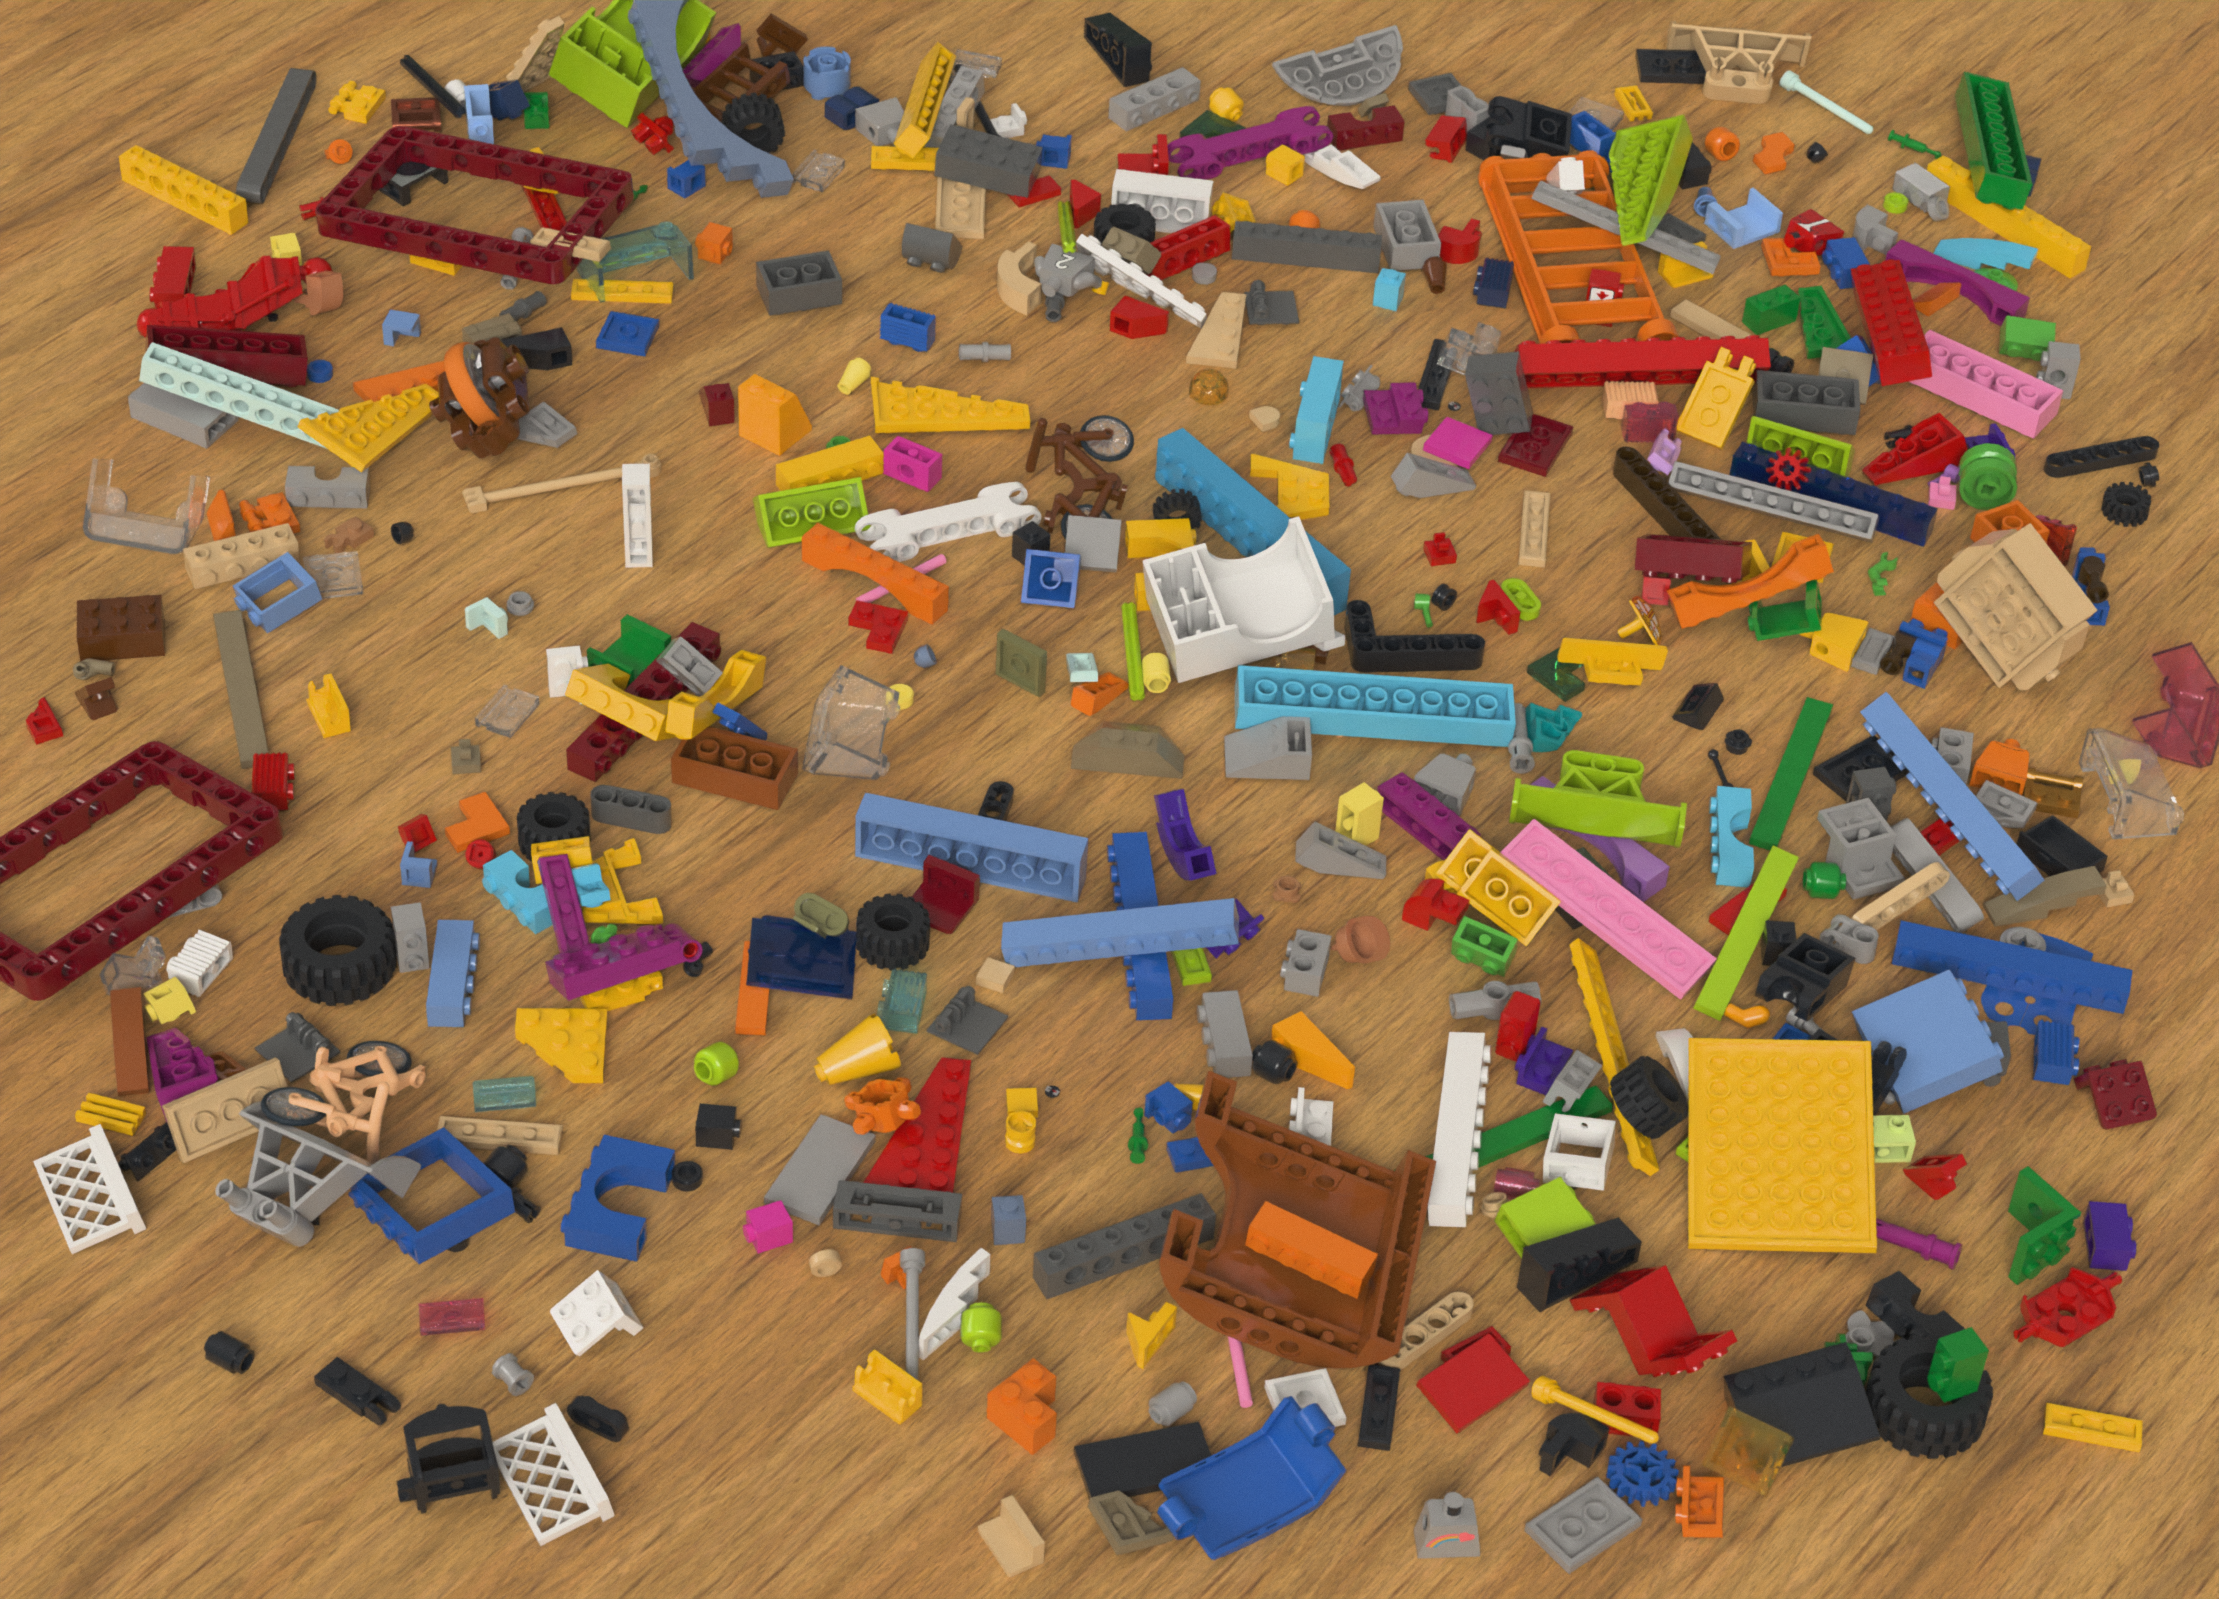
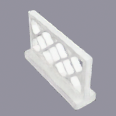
M101 1124L89 1129L92 1136L33 1161L72 1254L132 1228L134 1234L146 1230ZM89 1148L92 1152L86 1162L75 1159L78 1153ZM55 1163L62 1164L56 1175L44 1171V1168ZM70 1166L81 1168L76 1179L64 1177ZM89 1171L101 1173L95 1183L84 1181ZM60 1184L71 1186L66 1196L54 1194ZM79 1188L91 1190L85 1201L74 1199ZM99 1192L110 1195L104 1205L93 1203ZM69 1205L80 1208L75 1218L63 1216ZM88 1210L100 1212L94 1223L83 1220ZM108 1214L119 1216L121 1221L110 1226L102 1225ZM78 1227L89 1230L87 1236L73 1241V1236Z
M556 1403L544 1408L545 1416L493 1441L498 1468L540 1546L599 1516L603 1522L615 1516L607 1494ZM544 1428L546 1429L548 1435L544 1444L530 1442L532 1434ZM508 1446L519 1447L514 1459L501 1457L498 1451ZM526 1449L540 1452L535 1464L521 1461ZM547 1453L561 1456L557 1468L542 1465ZM517 1468L531 1471L527 1483L513 1480ZM538 1473L553 1475L548 1488L534 1485ZM560 1477L574 1480L570 1492L555 1489ZM530 1492L544 1495L540 1507L526 1505ZM551 1497L566 1499L561 1512L547 1509ZM573 1501L585 1503L589 1508L579 1515L568 1513ZM543 1516L558 1519L555 1527L541 1533L539 1525Z

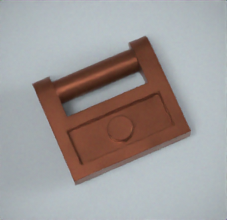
M435 97L391 99L392 128L395 126H406L421 130L434 129V132L441 131L440 102Z

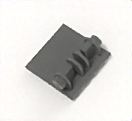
M1254 280L1250 286V292H1244L1246 294L1249 324H1299L1293 291H1265V284L1260 280Z
M966 986L960 988L958 993L929 1026L927 1032L978 1055L1005 1023L1008 1015L975 1001L974 988Z
M294 1012L286 1016V1029L255 1047V1050L267 1061L276 1057L280 1061L285 1078L291 1083L315 1069L316 1054L320 1047L323 1046L329 1049L328 1060L341 1053L328 1038H325L300 1013Z

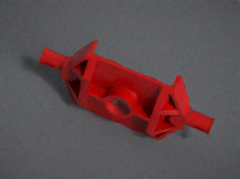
M2072 1267L2068 1277L2028 1300L2027 1296L2024 1295L2020 1304V1310L2026 1325L2014 1330L2013 1335L2015 1339H2018V1342L2021 1343L2033 1335L2035 1338L2039 1337L2056 1346L2065 1347L2114 1317L2116 1305L2110 1289L2122 1283L2121 1275L2113 1272L2106 1278L2100 1279L2097 1276ZM2059 1311L2070 1312L2073 1317L2063 1316Z

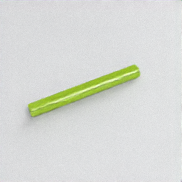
M1133 602L1129 604L1123 603L1121 609L1130 699L1132 701H1142L1145 697L1136 605Z

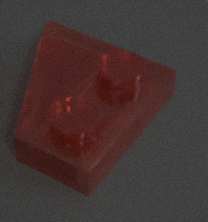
M2043 515L2035 516L2050 530L2046 544L2062 565L2067 566L2077 526L2074 524L2066 526L2060 520H2051Z

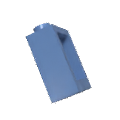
M289 552L233 585L236 593L234 601L242 612L246 610L254 626L258 627L260 625L267 634L323 600L316 581ZM287 580H290L298 588L263 611L253 602Z

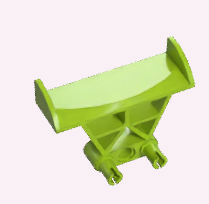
M1571 750L1563 755L1560 781L1554 788L1521 784L1520 778L1515 779L1509 823L1529 824L1535 819L1544 827L1672 845L1674 848H1680L1685 827L1687 803L1681 802V806L1676 807L1646 802L1640 791L1644 765L1636 759Z

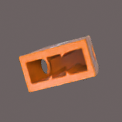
M2007 739L2004 743L1991 741L1974 765L1969 786L1981 789L1985 781L1988 780L2022 796L2027 780L2029 752L2021 749L2020 743L2015 739Z

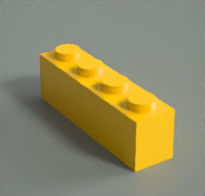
M866 436L776 464V486L780 491L858 477H861V480L883 474L884 453L871 436Z

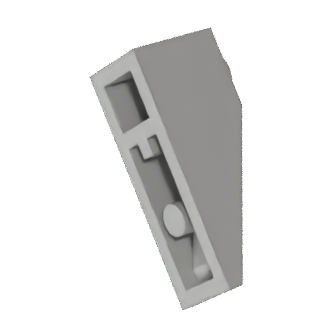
M1406 453L1391 475L1397 491L1404 496L1411 495L1424 498L1470 491L1476 488L1475 482L1466 469L1411 453Z
M1315 821L1296 841L1295 862L1318 873L1384 879L1386 877V855Z

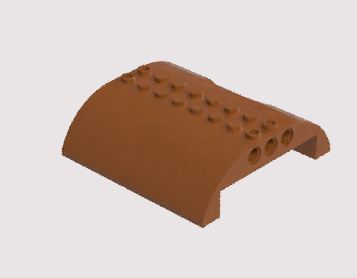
M1208 1071L1195 1117V1130L1202 1149L1223 1181L1225 1205L1215 1246L1211 1250L1201 1249L1197 1246L1204 1220L1176 1209L1172 1211L1159 1260L1160 1273L1171 1297L1184 1311L1207 1327L1294 1362L1325 1368H1355L1372 1365L1396 1355L1400 1350L1436 1161L1408 1150L1395 1171L1231 1107L1237 1081ZM1265 1201L1378 1254L1374 1274L1358 1299L1348 1294H1343L1323 1282L1314 1280L1300 1271L1287 1267L1281 1262L1264 1254L1257 1253L1252 1248L1245 1246L1249 1225Z

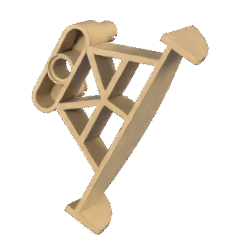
M1671 20L1667 32L1666 50H1696L1706 70L1702 91L1708 99L1763 104L1769 100L1773 85L1771 75L1778 60L1800 62L1799 67H1804L1811 42V34L1804 33L1803 36L1742 28L1681 25ZM1738 65L1742 71L1732 69Z

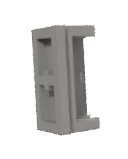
M1576 1050L1555 1079L1543 1103L1550 1106L1560 1096L1566 1101L1562 1111H1568L1576 1098L1580 1099L1602 1065Z

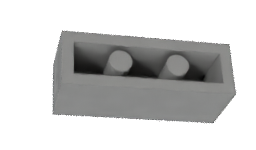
M1238 990L1202 993V1004L1197 1005L1198 1023H1203L1204 1026L1201 1029L1203 1045H1208L1209 1048L1206 1050L1208 1067H1213L1214 1073L1227 1078L1251 1076L1253 1055Z

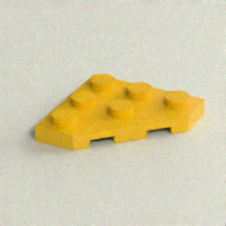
M517 1008L515 1037L522 1044L527 1043L534 1048L536 1055L550 1066H557L572 1083H603L607 1009Z

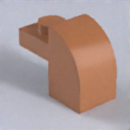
M325 270L305 275L307 289L302 290L303 294L294 298L295 303L305 304L306 308H310V315L329 312L340 307L343 300L341 273Z

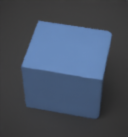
M390 309L382 324L384 345L394 346L400 334L419 337L421 334L420 314Z
M407 841L400 863L402 885L431 888L437 868V860L415 857L414 844Z

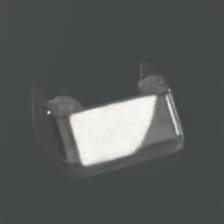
M93 458L83 521L84 534L94 541L169 554L183 553V549L188 548L204 519L210 476H190L187 501L178 507L176 519L127 511L128 498L126 493L120 488L109 486L113 460Z

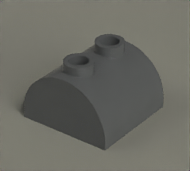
M906 223L902 239V256L908 259V265L921 267L923 262L931 264L930 269L940 273H944L945 268L953 269L956 266L963 246L954 234Z

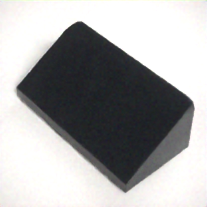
M1718 683L1694 685L1673 714V720L1698 730H1704L1724 700Z

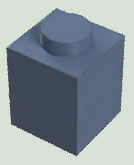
M1023 1195L992 1197L991 1227L994 1245L1025 1243L1026 1214Z

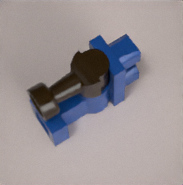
M2081 547L2077 554L2072 577L2098 610L2086 621L2089 625L2105 626L2110 608L2109 602L2106 600L2109 595L2108 588L2105 583L2101 582L2105 569V554L2096 553L2095 548Z
M1913 618L1909 623L1902 621L1895 635L1892 652L1886 653L1880 661V667L1885 673L1896 675L1903 667L1902 658L1907 657L1902 680L1925 689L1939 663L1944 658L1948 633L1940 628L1934 629L1933 632L1925 630V625L1922 621ZM1920 671L1924 673L1923 678H1916L1912 675V672Z

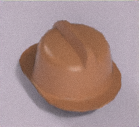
M1374 916L1352 918L1347 921L1346 925L1339 928L1335 935L1336 944L1331 946V950L1338 951L1344 961L1365 964L1380 961L1387 956L1390 949V937L1381 920Z

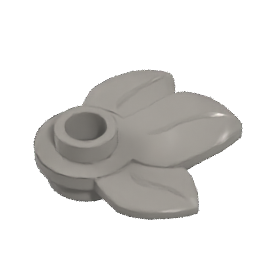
M1862 1310L1849 1317L1847 1322L1849 1332L1845 1335L1846 1343H1857V1352H1873V1356L1877 1357L1883 1348L1893 1344L1895 1332L1883 1321L1871 1322L1867 1314Z

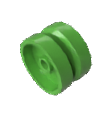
M1990 443L1976 445L1967 450L1959 463V491L1961 498L1968 505L1980 510H1990L2010 503L2017 491V464L2014 455L2007 448Z

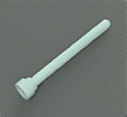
M1788 70L1780 80L1782 88L1787 91H1798L1866 134L1873 132V127L1801 83L1799 75L1793 71Z

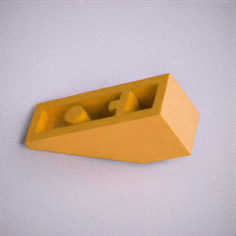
M1302 1011L1272 1026L1271 1040L1277 1041L1294 1051L1295 1060L1298 1062L1297 1068L1343 1088L1350 1089L1353 1087L1355 1066Z

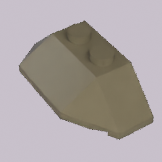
M1104 721L1073 746L1071 769L1182 779L1185 756L1160 726Z

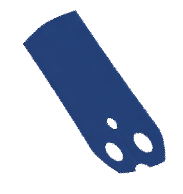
M2040 934L2046 942L2045 951L2089 961L2093 957V953L2063 940ZM2022 941L2020 946L2025 947V942ZM1991 985L1986 986L1981 996L1983 1009L1989 1019L1995 1022L2006 1021L2008 1027L2020 1025L2027 1033L2035 1035L2037 1029L2034 1023L2036 1016L2044 1015L2056 1024L2060 1022L2062 1025L2065 1023L2071 1025L2076 1008L2074 1003ZM2032 996L2035 999V1003L2028 1004L2025 1001V997ZM2000 1002H2005L2013 1007L2014 1012L2008 1016L2001 1015L1996 1011L1995 1006Z

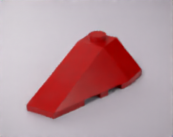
M1939 412L1911 428L1912 433L1907 438H1899L1895 442L1896 447L1890 452L1881 453L1863 468L1862 472L1874 485H1880L1944 472L1949 464L1958 467L1961 457L1968 450L1964 435Z

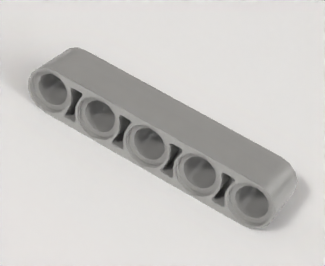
M1904 818L1891 826L1896 834L1893 854L1911 876L1934 862L1941 863L1949 872L1950 878L1948 882L1928 896V898L1954 931L1962 933L1984 920L1983 913L1978 904L1911 820Z

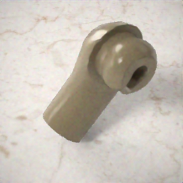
M91 658L78 662L73 666V674L80 680H87L98 674L113 676L116 670L115 662Z

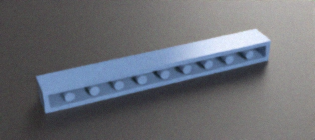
M1887 692L1860 711L1866 720L1863 723L1866 730L1872 737L1876 734L1880 737L1877 742L1886 754L1892 751L1894 754L1891 758L1901 771L1905 768L1909 773L1905 776L1915 788L1919 786L1923 788L1920 794L1930 806L1934 803L1938 806L1935 812L1945 824L1948 821L1953 824L1950 830L1957 839L1961 841L1965 838L1968 842L1965 848L1974 859L1980 856L1983 860L1980 866L1988 876L1996 875L1998 880L1995 883L2005 896L2011 893L2016 901H2018L2045 881L2034 864Z

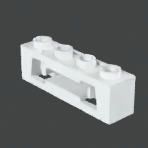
M622 464L625 566L653 567L650 464Z

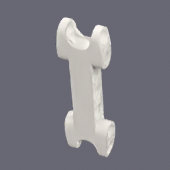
M1009 482L985 487L975 499L901 515L896 509L875 512L860 518L855 524L854 529L861 540L875 541L869 548L875 551L885 549L884 555L901 562L915 557L921 547L990 531H996L1001 537L1013 536L1014 531L1032 521L1039 525L1042 516L1037 507L1020 505L1028 496L1024 485L1019 482ZM1021 491L1019 495L1010 497L1013 492ZM1035 514L1031 520L1025 521L1030 515ZM871 525L868 530L861 531L865 526Z

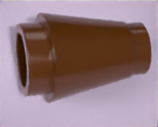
M1430 257L1424 262L1422 270L1430 291L1434 294H1440L1445 290L1447 265L1440 257Z

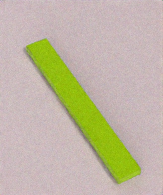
M1772 846L1693 1009L1716 1020H1721L1762 936L1765 921L1770 919L1799 859L1798 856Z

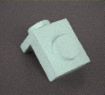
M488 597L465 608L466 628L470 631L484 625L498 639L508 635L507 613Z

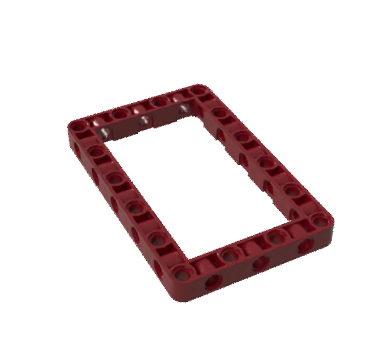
M395 126L379 139L315 208L318 232L324 237L554 285L564 282L583 260V258L572 256L574 247L577 246L582 237L588 236L601 239L633 201L634 193L632 176L624 170L406 126ZM410 161L449 171L467 172L470 175L493 180L511 181L514 184L537 189L555 190L558 193L581 198L589 197L547 247L364 209L373 199V195L393 178L396 170L403 163ZM561 235H563L565 240L571 241L573 243L557 240L560 238ZM555 242H557V243L560 242V243L570 244L571 246H570V247H566V246L556 245V244H554V243H555Z
M153 741L140 746L1 836L0 884L15 874L19 875L61 844L65 845L82 834L107 814L111 815L135 799L136 795L151 785L164 786L172 791L174 796L194 807L198 806L209 812L211 817L228 827L38 954L0 932V981L33 1001H41L51 997L281 841L284 832L278 808L162 742Z

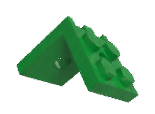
M2029 1166L2019 1171L2008 1212L2029 1230L2028 1233L2019 1239L2008 1276L2016 1285L2026 1279L2031 1280L2035 1278L2042 1269L2049 1265H2056L2063 1256L2069 1253L2070 1248L2066 1244L2068 1240L2074 1237L2076 1232L2073 1221L2081 1216V1212Z

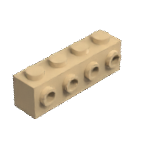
M289 523L183 549L185 569L194 589L249 576L287 552L300 563L298 542Z

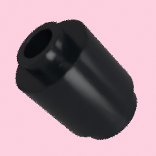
M224 1331L212 1334L204 1345L206 1360L233 1374L237 1372L244 1374L252 1365L255 1357V1352L250 1349L249 1344Z

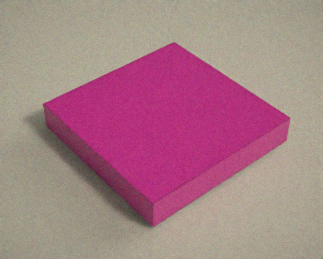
M1446 417L1426 440L1423 451L1470 469L1490 445L1493 435Z

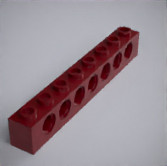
M691 622L676 637L681 636L711 663L716 661L721 654L720 634L694 622ZM656 658L624 691L640 698L661 701L672 699L680 692L685 693L688 688L660 665ZM601 714L566 749L567 770L596 782L603 774L609 772L611 766L626 754L628 748L635 741L641 739L642 734Z

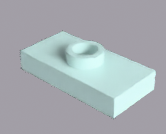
M1066 654V665L1070 682H1098V670L1094 654Z

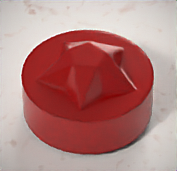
M478 839L468 845L465 853L466 860L474 868L483 869L484 864L496 858V850L488 841Z

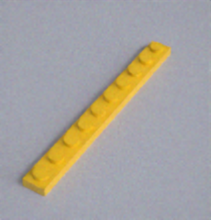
M1578 938L1569 944L1573 955L1571 961L1577 969L1579 976L1577 982L1583 990L1585 997L1583 1003L1589 1012L1591 1019L1589 1024L1595 1033L1597 1040L1595 1045L1603 1061L1602 1070L1607 1076L1610 1085L1612 1077L1626 1068L1629 1062L1597 952ZM1610 1085V1086L1608 1087V1091H1609L1610 1095H1611L1612 1098H1613V1095H1612L1611 1089H1610V1088H1611V1085ZM1615 1103L1616 1109H1614V1112L1621 1124V1137L1626 1143L1629 1152L1627 1154L1628 1161L1635 1169H1640L1647 1175L1652 1176L1660 1169L1651 1138L1644 1136L1630 1125Z

